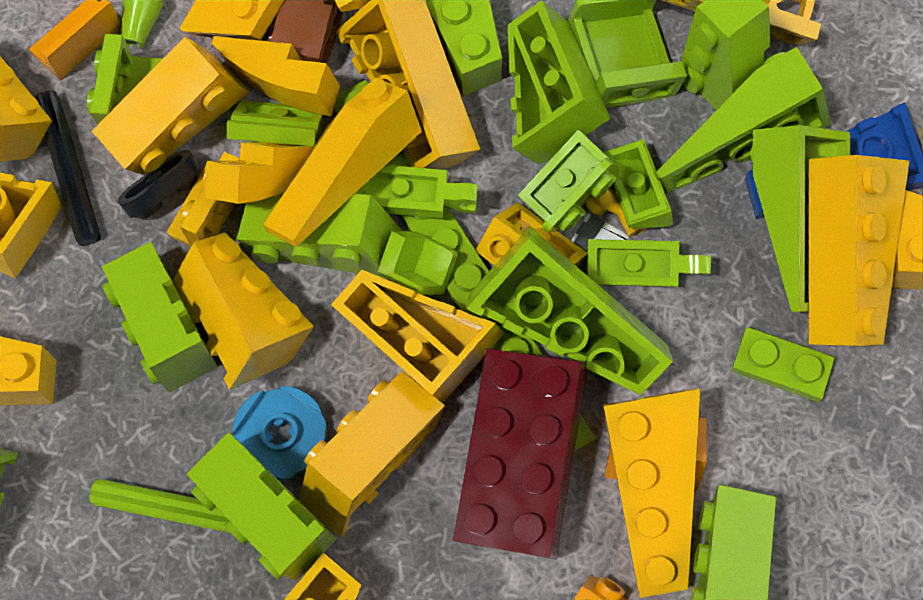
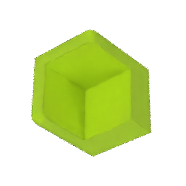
M391 231L377 274L421 295L444 294L458 254L456 251L418 232Z

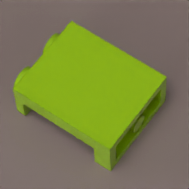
M576 0L567 21H569L606 108L650 102L675 96L687 78L682 61L673 63L669 61L653 14V6L657 0Z

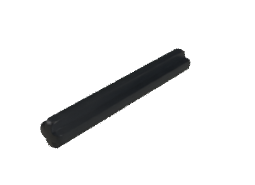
M47 90L35 96L39 105L52 120L45 133L46 142L75 240L80 246H89L100 241L101 234L60 97L54 90Z

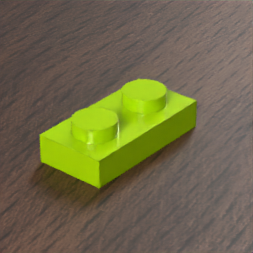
M746 327L731 372L820 402L823 399L835 357Z

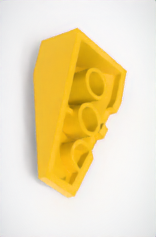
M375 78L347 102L328 125L263 225L266 231L297 247L413 141L422 130L408 90Z

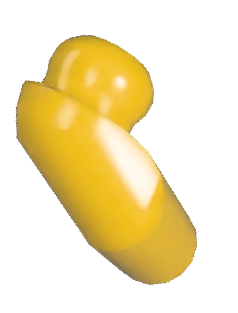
M610 188L602 197L594 198L591 196L585 202L588 210L593 215L601 216L606 211L616 214L629 238L648 229L628 227L617 194L613 188Z

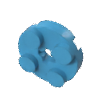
M289 386L279 387L280 389H272L267 392L262 390L250 396L239 408L233 421V435L279 481H292L305 474L307 464L304 461L311 449L321 440L327 443V425L319 405L307 393ZM284 423L290 424L291 426L288 431L291 435L288 442L281 441L278 445L272 444L273 436L268 432L273 425L280 428Z

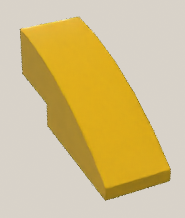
M213 37L211 44L226 64L243 81L260 93L284 105L306 112L327 116L332 115L341 86L327 63L302 61L293 45L288 43Z
M241 142L240 160L207 161L205 198L240 204L260 201L285 192L314 147L268 142Z

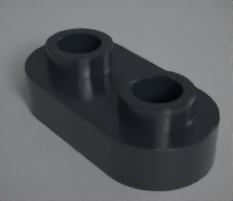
M189 150L179 151L165 159L156 170L145 174L129 186L120 195L117 202L129 218L138 216L141 219L148 218L162 207L163 203L161 201L174 191H184L196 182L198 178L196 173L200 169V164Z

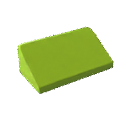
M644 139L605 151L604 153L619 166L612 173L617 178L613 186L628 227L656 228L673 225L671 208Z

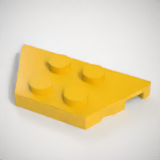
M195 0L179 29L199 37L200 34H209L219 37L233 38L238 36L243 39L261 40L284 0Z

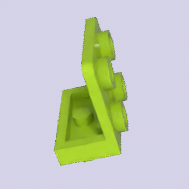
M105 34L102 50H97L94 60V68L97 75L95 89H90L87 95V111L89 115H92L96 124L98 125L163 58L132 56L123 35Z
M578 129L518 196L545 221L542 227L548 233L559 230L562 232L565 230L569 231L586 214L582 205L591 196L594 198L602 197L617 181V178L612 173L619 166Z

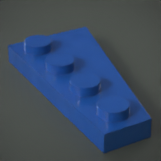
M905 102L892 107L888 113L874 118L872 116L857 123L854 128L846 131L850 132V155L909 161L905 190L923 188V154ZM753 170L747 172L744 180L755 218H763L764 213L753 178Z

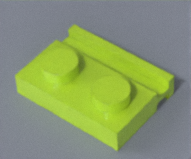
M241 100L232 113L231 120L227 121V139L314 147L316 139H319L325 126L326 115L306 112L281 103Z

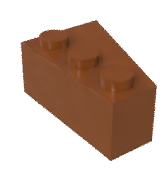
M284 0L278 10L275 26H271L268 32L267 41L292 44L302 61L328 64L337 37L335 31L340 28L344 12L339 10L335 0Z

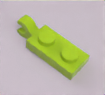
M385 165L355 194L372 195L388 214L443 218L445 206L463 213H476L478 185L472 183H447V170Z
M588 239L587 276L598 285L678 287L679 274H711V255H679L680 241Z

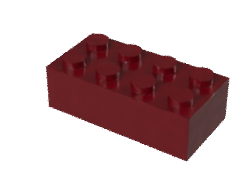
M486 348L453 541L557 560L587 371L582 362Z

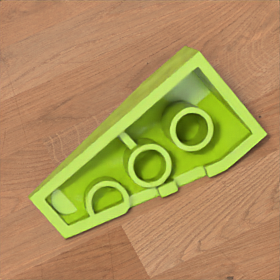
M795 47L788 52H779L768 58L763 66L756 69L661 166L657 174L668 193L719 173L724 167L723 162L731 159L734 162L742 161L743 163L750 161L753 130L796 125L825 128L831 125L824 90L799 49Z
M803 125L753 130V145L751 148L753 178L791 312H809V159L849 156L850 132Z

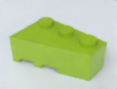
M540 0L508 24L509 73L514 76L515 97L510 98L511 111L516 114V134L512 135V148L536 164H541L549 161L578 129L585 135H588L611 118L569 21L543 0Z
M704 0L695 10L681 59L687 74V78L683 82L684 87L691 93L699 92L717 110L756 69L763 66L764 51L770 47L769 6L763 0Z
M151 241L101 266L108 282L102 284V288L113 308L121 307L126 320L121 322L122 328L131 344L139 346L144 356L140 363L153 385L161 382L165 389L171 392L218 367L173 283L166 266Z
M230 432L186 473L196 484L191 493L210 511L217 507L228 519L224 524L227 530L243 545L250 542L261 554L258 561L278 580L284 576L297 581L337 539Z

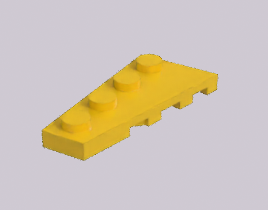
M699 387L603 404L640 598L688 590L700 404Z

